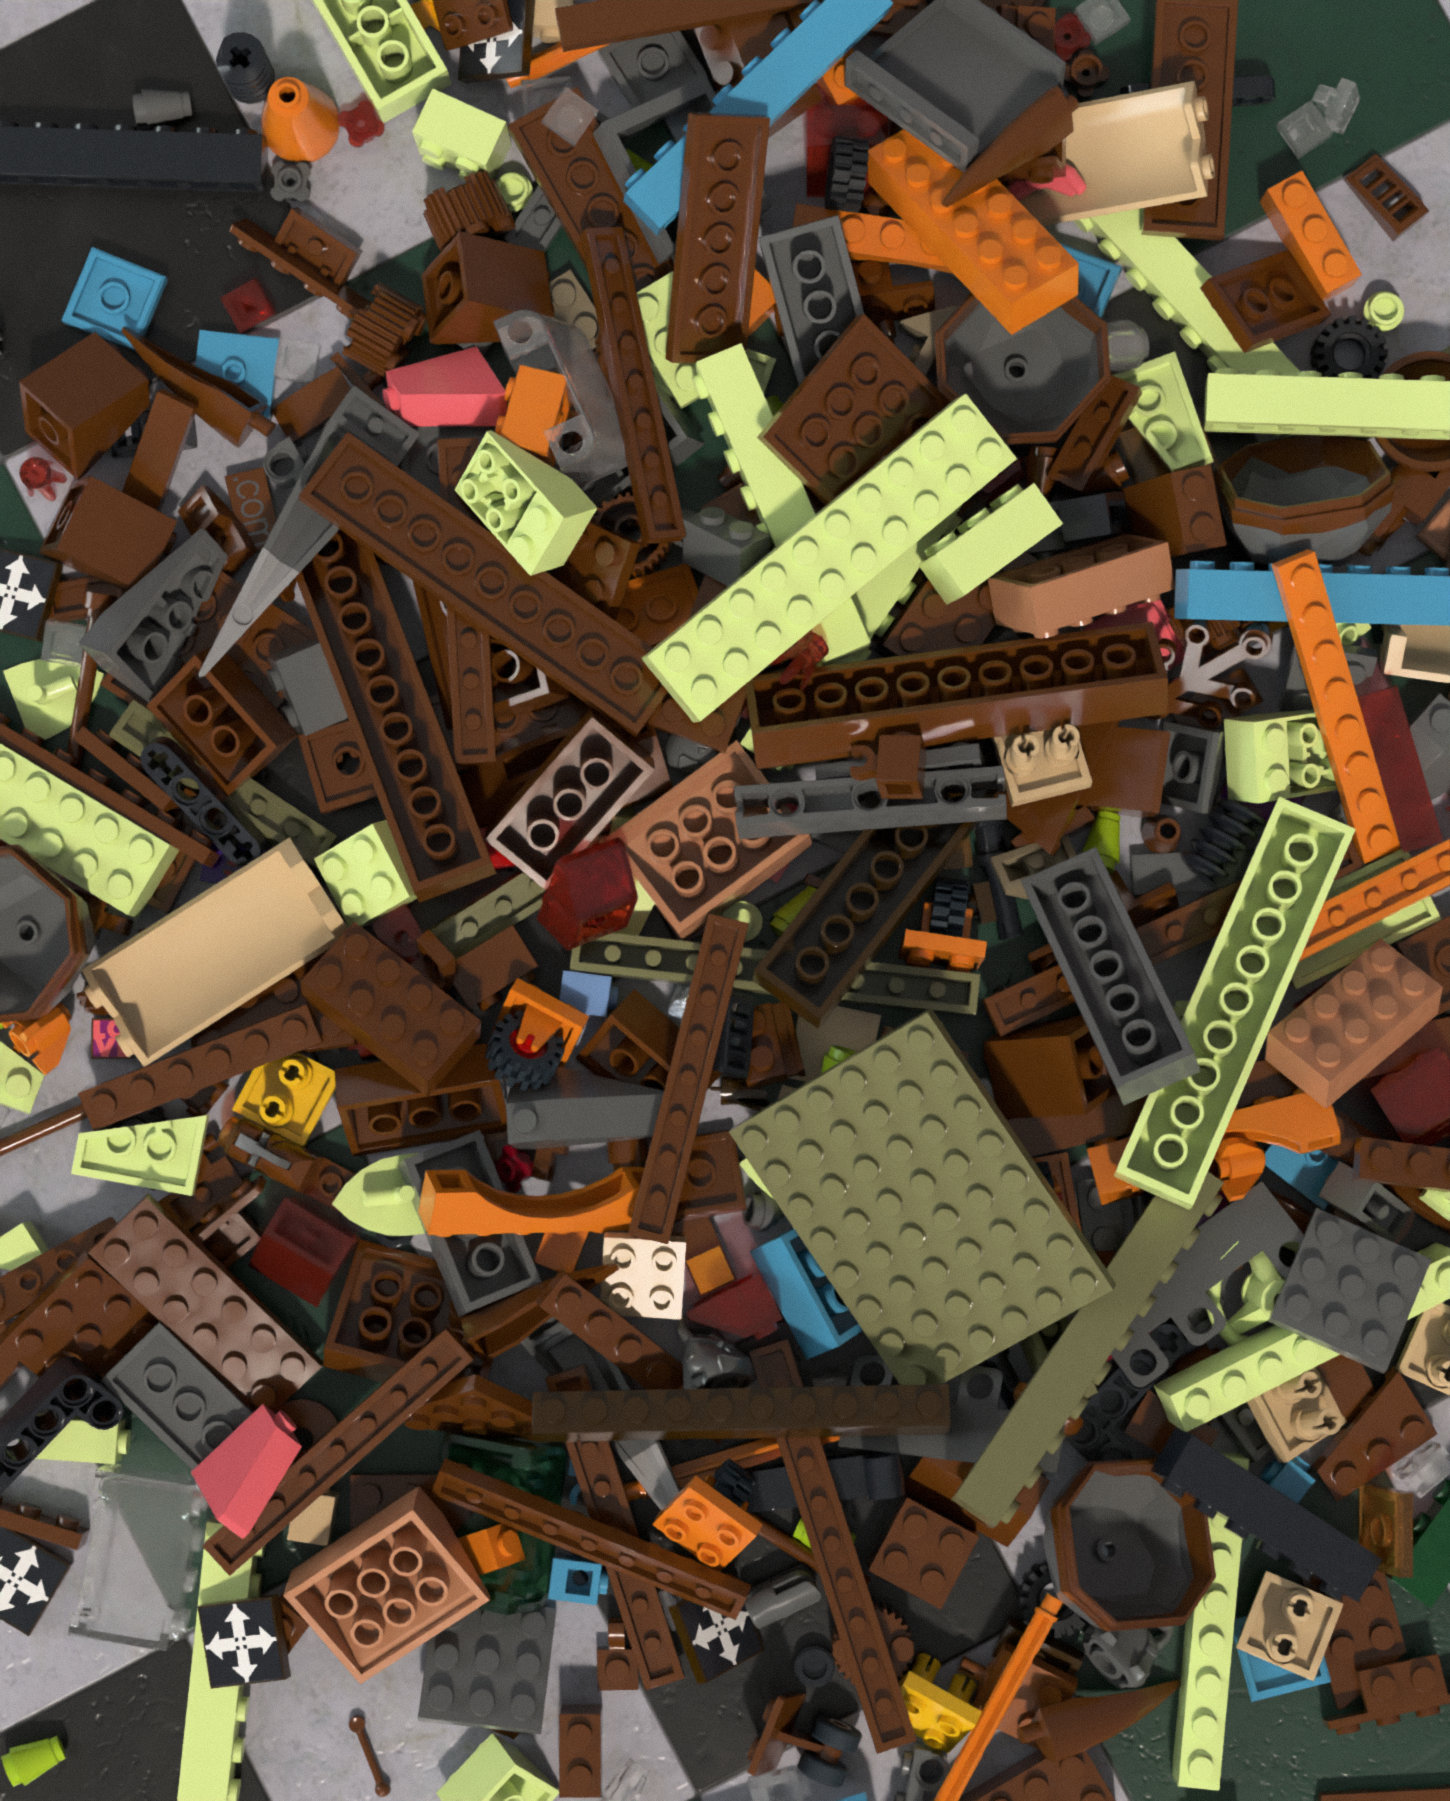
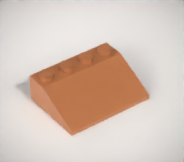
M737 740L728 746L725 754L720 752L606 837L682 941L687 940L706 925L708 914L719 916L813 845L809 834L739 839L736 827L735 811H737V805L734 797V786L770 783L762 772L756 768L755 763ZM786 804L782 805L778 810L779 813L784 815L793 814ZM745 807L743 817L768 814L770 810L769 807Z
M420 1486L292 1569L283 1594L287 1601L360 1684L490 1601V1594L446 1517Z

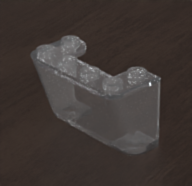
M525 309L515 311L493 321L503 350L516 374L520 365L549 372L557 369L558 373L564 376L570 389L571 401L578 416L543 431L558 463L559 471L571 478L581 488L627 466L625 445L620 432L613 394L581 328L574 324ZM573 431L582 436L583 441L570 446L565 451L559 446L560 438L566 432Z

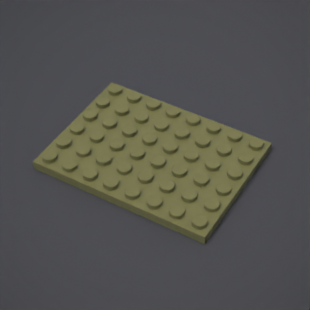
M929 1008L733 1126L729 1131L742 1153L900 1385L943 1384L1113 1291L1116 1286L1115 1281L932 1008Z

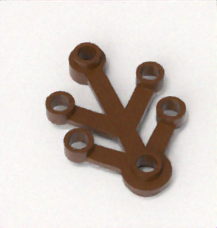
M1191 620L1187 624L1184 634L1187 646L1181 674L1179 677L1168 682V714L1174 713L1197 718L1198 723L1205 728H1214L1219 725L1223 714L1221 705L1212 700L1199 703L1178 697L1187 691L1230 699L1236 708L1242 710L1252 707L1257 694L1253 684L1246 681L1233 683L1212 677L1246 658L1261 659L1270 652L1273 642V634L1268 626L1256 622L1246 625L1241 631L1239 643L1200 664L1203 645L1209 640L1211 628L1205 620ZM1200 629L1205 635L1195 637L1192 635L1191 630ZM1161 638L1158 639L1159 647L1165 648L1171 653L1169 656H1162L1166 672H1168V666L1175 659L1177 647L1172 640ZM1258 641L1262 647L1252 648L1248 645V642ZM1241 691L1247 692L1250 698L1241 699L1237 696V693ZM1210 710L1213 711L1217 716L1214 718H1207L1206 716H1204L1203 712ZM1168 714L1147 716L1145 718L1158 720L1166 717Z

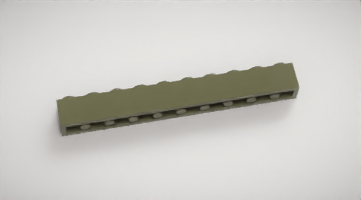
M574 929L570 970L610 977L691 986L701 943ZM743 948L733 990L770 994L753 981L754 969L769 950ZM870 962L840 1002L921 1012L932 1008L934 1013L974 1017L977 1012L980 974Z
M1207 1172L1195 1203L1190 1210L1153 1195L1105 1267L1116 1283L1114 1290L1075 1312L951 1500L991 1528L997 1526L1000 1520L1006 1525L1021 1504L1015 1500L1016 1496L1023 1486L1030 1490L1043 1471V1468L1038 1465L1039 1461L1046 1451L1052 1455L1055 1453L1067 1435L1061 1428L1069 1416L1076 1420L1089 1402V1399L1083 1396L1092 1382L1097 1386L1100 1385L1112 1367L1106 1360L1114 1348L1121 1352L1135 1331L1130 1329L1129 1325L1137 1314L1144 1318L1157 1299L1151 1292L1159 1280L1166 1284L1177 1269L1179 1263L1173 1260L1181 1247L1187 1251L1201 1232L1195 1226L1202 1215L1205 1214L1210 1217L1222 1201L1223 1197L1217 1192L1223 1185V1181Z

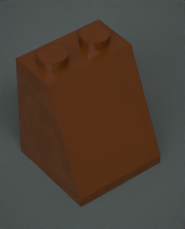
M460 231L422 273L430 343L534 341L554 320V306L551 303L549 290L550 275L546 268L544 251Z
M96 332L19 381L25 432L77 480L82 478L150 406V381L146 373L139 366L131 365L122 356L116 345L111 342L107 343Z
M1211 464L1170 472L1117 491L1125 492L1131 530L1125 533L1167 541L1171 562L1211 554L1227 545Z
M89 476L71 483L38 554L127 592L157 566L162 553L165 555L169 553L177 537V533L173 532L177 521L108 484Z
M1117 727L1105 753H1101L1093 770L1095 774L1091 787L1084 789L1075 809L1086 806L1089 811H1109L1119 815L1145 819L1152 818L1160 813L1170 732Z
M1082 1015L1028 1024L1004 1036H998L995 1033L983 1041V1058L989 1068L993 1086L992 1099L1005 1119L1086 1115L1117 1092Z

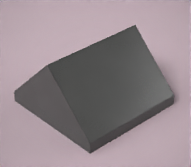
M1164 721L1163 731L1170 732L1161 803L1199 813L1208 814L1214 811L1225 746L1224 730Z

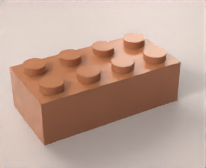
M1120 533L988 578L995 624L1012 628L1015 633L1027 632L1034 634L1035 638L1055 636L1059 633V628L1068 625L1078 627L1093 622L1092 617L1100 614L1115 615L1125 612L1127 610L1126 605L1135 602L1141 604L1155 602L1161 598L1160 594L1175 589L1168 542L1126 533Z
M1380 939L1268 1031L1265 1060L1327 1109L1438 1015L1443 986Z

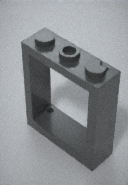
M706 76L602 122L593 133L623 195L628 191L624 184L636 170L620 139L691 107L694 113H709L716 106L712 102L716 95ZM764 190L759 224L763 222L761 216L771 207ZM632 211L658 264L670 259L674 263L676 240L671 241L666 229L656 236Z

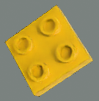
M301 1053L282 1057L252 1070L232 1110L306 1147L336 1090L335 1071Z
M918 1654L912 1671H909L900 1680V1690L915 1735L922 1738L928 1747L949 1753L976 1726L982 1711L968 1704L977 1685L972 1679H969L967 1685L963 1686L967 1676L954 1674L947 1691L939 1688L933 1682L941 1668L940 1662L934 1658L931 1665L927 1666L931 1656Z

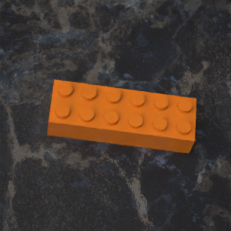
M904 129L868 150L869 184L1011 335L1078 295L1079 263L998 179L946 208L941 203L963 174L954 165Z

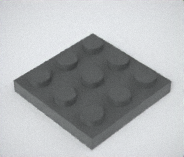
M1316 1208L1313 1211L1268 1322L1384 1374L1388 1369L1432 1259Z
M488 1601L429 1639L418 1721L541 1734L556 1608Z

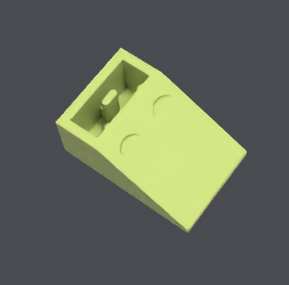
M492 430L487 431L455 488L457 494L530 576L563 566L597 510L596 505L571 478Z
M1314 709L1262 713L1224 719L1229 800L1259 804L1276 801L1279 797L1288 799L1338 790Z

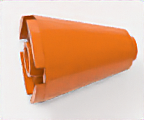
M284 77L274 82L269 89L261 114V132L271 151L283 160L292 163L315 162L328 154L338 140L340 128L339 112L331 97L320 88L293 77Z

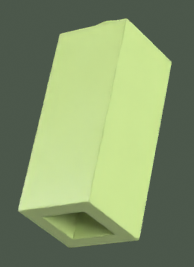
M37 1413L36 1416H41L46 1413ZM76 1415L35 1459L116 1464L123 1459V1454H128L131 1431L125 1429L126 1419L123 1418L113 1428L98 1430Z

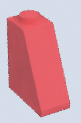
M477 346L386 371L387 388L383 389L385 406L387 410L391 413L395 412L398 418L411 427L496 426L499 415L506 416L508 408L507 401H505V389Z
M264 1404L253 1412L191 1471L215 1518L242 1539L250 1533L302 1447L294 1434L297 1426L292 1419L281 1410L275 1414Z

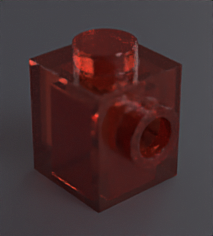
M405 903L370 923L380 942L409 965L420 957L416 939L424 933V930L410 905Z

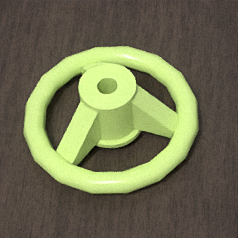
M1237 1241V1242L1225 1253V1255H1226L1233 1247H1235V1246L1238 1244L1239 1241ZM1290 1241L1282 1246L1294 1251L1296 1254L1300 1243ZM1263 1251L1249 1260L1252 1271L1244 1279L1241 1288V1296L1245 1305L1229 1320L1226 1319L1225 1328L1218 1333L1229 1346L1249 1337L1242 1333L1268 1321L1285 1281V1278L1278 1272ZM1221 1280L1206 1291V1294L1225 1317L1220 1303ZM1207 1310L1209 1319H1210L1211 1324H1212V1327H1213V1324H1214L1213 1315H1212V1313H1211L1209 1310Z

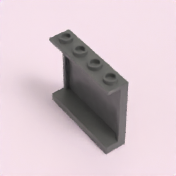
M934 0L868 57L859 50L854 51L847 57L845 86L964 173L989 143L1027 106L1053 86H1058L1063 90L1066 62L1057 53L1043 47L1032 39L1026 31L1015 27L1001 17L995 9L987 7L979 0Z

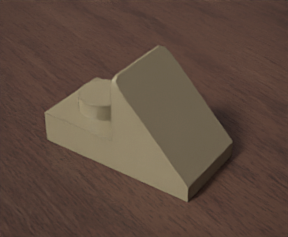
M955 305L907 318L899 322L898 330L924 344L923 347L916 344L908 359L926 378L936 361L934 334L958 308Z
M1068 835L1061 837L1059 841L1061 845L1055 857L1037 843L991 857L990 862L1005 895L1028 899L1021 880L1076 856Z

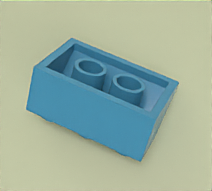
M793 1227L772 1237L750 1251L806 1360L840 1346L863 1331Z

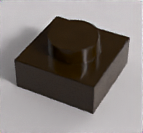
M989 881L971 885L972 894H968L967 908L973 909L972 918L977 917L978 926L996 922L997 917Z

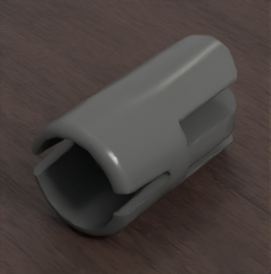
M799 1564L750 1587L744 1605L754 1626L757 1629H761L818 1602L821 1599V1594L810 1567L805 1564Z

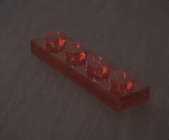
M1398 685L1357 696L1403 853L1443 842V836Z

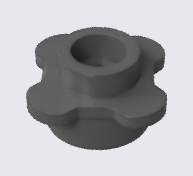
M277 162L272 166L271 173L274 176V187L271 188L270 193L274 200L282 202L284 199L287 201L304 202L310 197L307 178L310 176L311 170L306 163L300 162L294 166ZM288 179H294V184L288 185Z

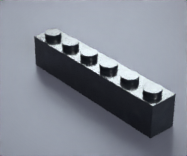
M1174 1429L1150 1470L1163 1479L1160 1487L1182 1499L1184 1493L1195 1500L1192 1505L1194 1509L1213 1520L1216 1514L1227 1520L1224 1525L1226 1530L1243 1540H1246L1248 1535L1259 1541L1255 1547L1257 1550L1276 1561L1281 1555L1290 1561L1287 1567L1288 1570L1306 1581H1309L1311 1576L1321 1581L1318 1589L1339 1602L1343 1596L1359 1602L1383 1560L1208 1444L1180 1429Z

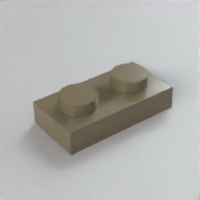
M568 270L549 282L550 298L554 306L553 319L578 358L596 351L595 339L599 325L594 305L572 271Z

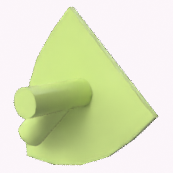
M41 658L3 671L26 729L47 740L71 727L81 667L80 662L63 658ZM98 670L96 671L92 702L97 696L100 683L104 677V673Z
M419 1153L403 1154L381 1159L361 1169L345 1183L331 1204L348 1220L369 1231L387 1236L425 1234L412 1202L415 1191L411 1186L405 1185L398 1165L404 1159Z

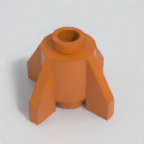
M59 1002L48 1014L38 1019L2 1022L1 1024L7 1029L14 1023V1028L9 1031V1036L15 1044L11 1050L17 1054L22 1052L27 1057L34 1053L39 1054L32 1061L46 1076L60 1063L71 1031L69 1021L72 1017L67 1008Z
M1240 1137L1223 1139L1222 1143H1220L1208 1172L1224 1182L1221 1189L1229 1202L1243 1199L1260 1178L1266 1164L1265 1153L1255 1141H1249Z

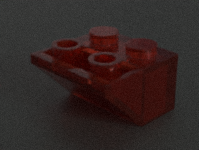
M617 837L603 843H596L590 848L577 853L566 854L558 859L554 865V873L548 889L543 895V903L537 916V920L568 951L626 928L638 900V894L624 842Z
M1441 1046L1434 1051H1426L1420 1054L1411 1065L1398 1073H1390L1384 1076L1375 1087L1370 1089L1401 1142L1434 1146L1450 1136V1059Z
M293 1196L285 1197L265 1229L248 1266L318 1308L360 1237Z

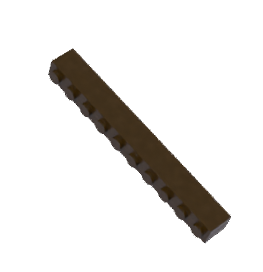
M949 1384L532 1392V1434L535 1442L947 1435L951 1426Z

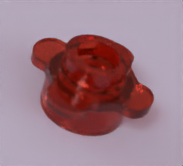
M1067 13L1056 22L1054 48L1063 61L1071 59L1072 53L1079 48H1087L1090 45L1091 35L1084 31L1082 23L1075 14ZM1064 34H1070L1071 39L1065 40Z
M367 100L360 101L358 107L351 111H342L338 116V123L346 129L349 135L348 141L353 147H361L364 143L372 141L375 137L382 136L385 131L384 123L376 118L374 107ZM361 120L365 122L363 127L358 126V122Z

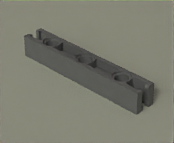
M1004 766L925 772L923 799H883L880 796L875 781L876 778L858 781L850 777L734 786V797L737 805V811H735L736 827L739 839L1007 819L1006 794H998V798H972V792L994 788H997V792L1005 791ZM950 791H958L964 795L957 802H948L943 798ZM868 797H876L881 801L877 807L871 809L860 805ZM787 803H793L798 806V809L793 814L784 815L778 812L779 808ZM745 807H769L770 810L768 814L743 817Z

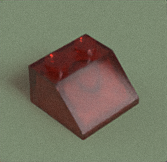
M814 105L808 109L806 113L807 197H825L828 160L835 135L868 139L870 149L888 139V117L872 105ZM867 169V174L865 178L866 184L863 190L864 196H866L868 193H876V191L868 182Z
M760 1270L687 1306L686 1310L690 1320L745 1338L754 1334L757 1340L779 1329L777 1321L782 1319L781 1311Z

